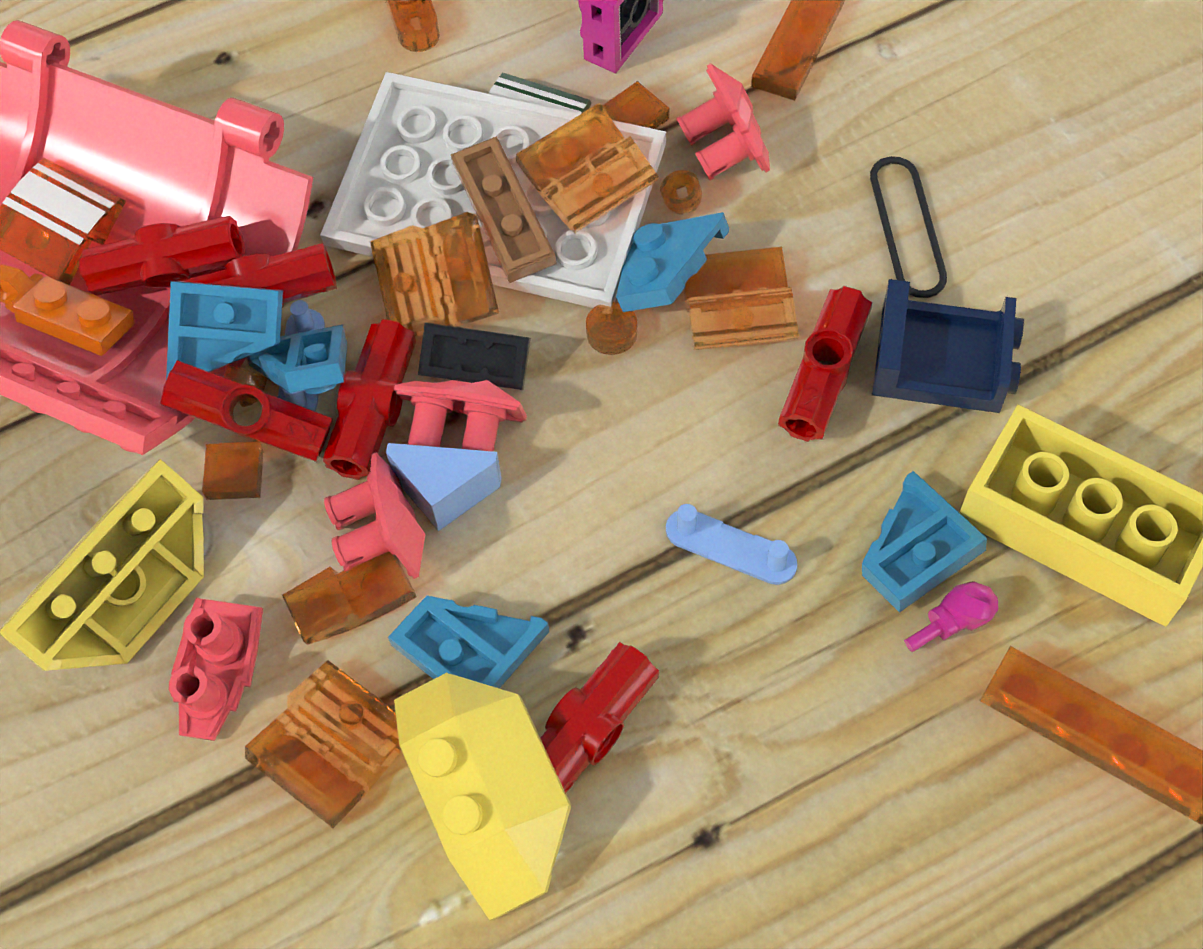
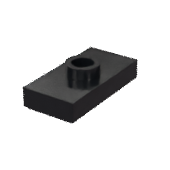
M425 323L418 375L470 383L488 380L497 387L524 390L531 338Z

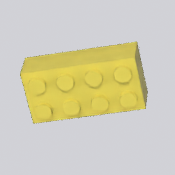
M1018 404L969 487L959 512L981 533L1165 627L1186 601L1203 567L1202 493Z

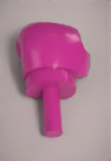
M975 581L956 585L938 606L928 612L931 624L904 640L907 648L914 652L938 636L946 640L965 628L973 631L986 625L993 619L999 609L998 598L990 587Z

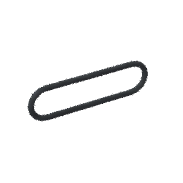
M895 156L882 158L873 165L870 171V180L896 280L905 281L877 175L879 169L887 164L902 165L912 175L939 272V282L934 288L917 290L910 286L909 295L917 298L935 296L944 289L947 283V272L919 172L915 165L907 159Z

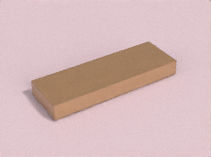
M497 136L451 154L452 164L509 283L557 264L555 253Z

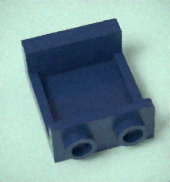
M889 279L882 307L872 396L1000 413L1007 393L1016 394L1020 380L1021 363L1012 362L1013 349L1018 350L1020 348L1024 329V318L1015 317L1017 298L1005 297L1001 310L997 312L908 300L910 282Z

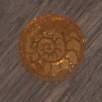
M613 302L611 307L597 305L588 313L586 318V337L590 346L596 351L607 355L621 354L629 350L637 339V317L633 311L623 312L619 302Z

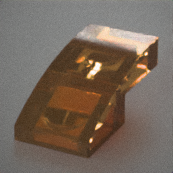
M389 551L359 564L349 571L343 570L338 573L330 566L282 594V597L303 642L308 645L366 624L416 598L417 595L397 556L392 555Z

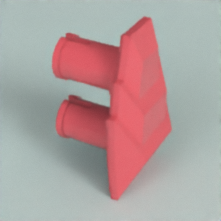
M710 63L707 65L708 69L706 71L717 89L712 92L714 97L683 116L677 117L676 119L692 146L696 141L727 123L733 126L734 132L705 149L695 152L710 181L718 174L746 158H749L750 161L755 159L760 169L767 173L770 171L769 152L761 138V128L753 114V105L742 83Z
M456 380L440 383L411 381L395 384L394 391L402 400L411 401V404L415 406L408 445L440 447L446 414L456 411L457 413L468 415L461 449L494 451L499 422L509 420L523 423L527 418L518 400L488 380L475 383Z
M376 452L371 454V472L367 475V481L336 495L324 498L328 517L337 530H342L345 526L376 513V521L344 535L333 537L331 540L333 551L339 564L343 566L345 571L352 570L353 567L390 551L392 555L398 557L407 569V574L415 579L419 577L425 533L416 521L412 506L403 495L398 477Z
M201 598L195 599L191 613L186 617L183 625V635L172 669V676L169 680V692L173 697V702L179 703L180 736L215 741L230 711L236 712L244 688L251 687L259 646L263 615L262 607Z

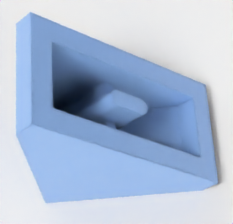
M388 443L386 454L390 467L398 477L402 489L438 531L500 488L502 477L497 452Z

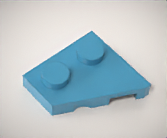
M724 212L662 224L651 223L638 228L622 268L616 295L622 311L628 312L672 304L685 288L686 281L696 274L706 262L707 258L703 250L712 238L724 239L729 233V225Z
M171 281L166 380L177 360L210 372L280 344L283 290Z
M343 324L280 336V344L248 356V364L289 393L303 390L308 394L327 392L333 389L336 384L344 382L347 340Z
M912 471L903 482V491L894 509H889L881 525L879 538L872 542L862 562V576L900 613L986 551L987 538Z
M426 596L388 636L392 647L433 679L449 673L500 688L549 633V625L539 617L531 616L530 621L498 615L497 609L478 605L462 607L453 600Z

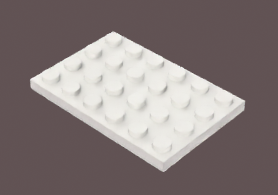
M386 72L320 236L325 246L389 260L385 241L392 240L396 260L398 263L403 264L397 238L427 232L432 259H420L432 261L435 271L441 272L439 263H444L438 261L432 234L433 229L439 228L449 275L612 312L622 268L633 243L634 234L640 226L664 152L666 132ZM496 136L555 253L557 263L509 283L457 175L450 156L453 153ZM622 142L626 147L620 151L613 147ZM606 150L615 153L593 168H590L589 161ZM627 151H630L645 168V170L564 221L552 210L560 202L562 192L589 175L596 179L607 180L622 171L624 167L623 154ZM619 158V166L612 174L599 175L595 173L611 161ZM585 165V173L562 187L557 181ZM649 172L652 175L643 183L569 229L566 225ZM553 184L556 191L543 198L539 193ZM586 187L580 189L573 195L570 206L576 202V199L581 194L594 191L597 188ZM554 197H556V199L554 200V202L551 203L550 205H548V204L546 203V202L550 201L551 199H553Z

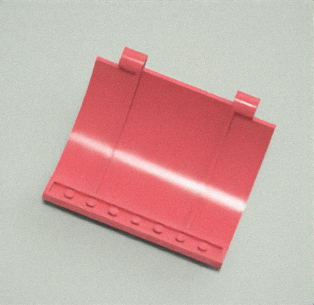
M20 20L13 21L7 25L0 39V55L2 60L6 62H0V265L3 264L21 269L28 277H31L34 273L41 274L43 277L48 276L92 294L88 291L87 285L80 273L79 258L82 256L83 249L134 238L136 230L147 225L171 223L182 227L229 215L236 220L239 231L243 236L245 246L243 256L269 254L272 257L297 250L309 206L313 177L269 161V158L278 150L284 134V120L280 114L232 97L223 102L214 121L67 67L70 60V45L68 40L62 35ZM39 163L115 204L108 208L33 167ZM30 171L106 213L87 234L12 194L11 191ZM8 197L84 239L79 245L3 204V201ZM224 266L198 273L190 274V279L199 275H205L220 270H224L226 268ZM141 285L122 291L97 295L100 298L132 310L135 322L102 356L16 322L15 314L5 308V303L0 302V395L28 406L29 409L36 413L46 414L68 423L81 432L91 433L115 443L126 451L141 455L146 454L195 419V417L160 405L163 387L166 382L171 287L152 288ZM247 357L210 372L231 380Z

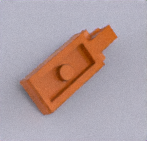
M3 264L0 265V302L5 303V308L15 314L16 322L99 356L104 355L135 324L133 311L48 276L43 277L41 274L34 273L31 277H28L21 269Z

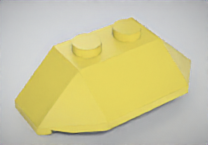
M159 459L110 507L39 583L0 629V635L43 671L127 664L204 578L203 496L164 461Z
M445 673L396 698L394 703L401 750L449 861L488 919L493 921L547 893L552 877L551 872L561 845L571 804L521 696Z

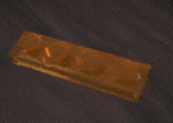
M1009 647L980 699L982 703L1201 825L1203 824V750L1016 648Z

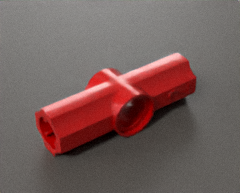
M230 215L182 227L177 224L158 223L136 230L134 238L83 249L82 256L79 258L81 277L84 279L88 291L96 296L141 285L152 288L171 287V281L190 279V274L224 267L228 262L243 257L245 246L237 222Z
M323 243L272 257L269 254L243 256L228 262L224 270L181 280V282L283 290L282 308L284 307L283 303L337 289L333 265L327 248Z
M843 286L836 290L830 289L814 331L805 342L803 359L779 417L778 426L784 428L791 437L806 442L813 439L822 440L839 394L847 383L851 362L872 309V302L866 299L860 290ZM819 361H828L834 365H823Z
M382 319L379 323L371 324L355 371H347L344 374V382L340 384L337 398L339 415L325 450L323 461L326 468L334 470L342 477L359 480L371 472V454L379 452L387 426L393 427L400 416L403 400L394 391L395 384L403 383L416 344L414 332L402 326L400 322Z
M178 360L168 374L160 401L162 406L314 462L318 461L333 422L331 417L264 393L254 386L237 383ZM255 398L260 401L262 406L261 417L253 425H238L233 416L234 407L242 399Z
M619 642L581 689L577 687L572 688L564 695L546 722V731L540 739L565 793L570 790L589 763L594 766L609 753L623 731L625 724L623 721L659 678V670L649 661L646 655L632 645L628 646Z

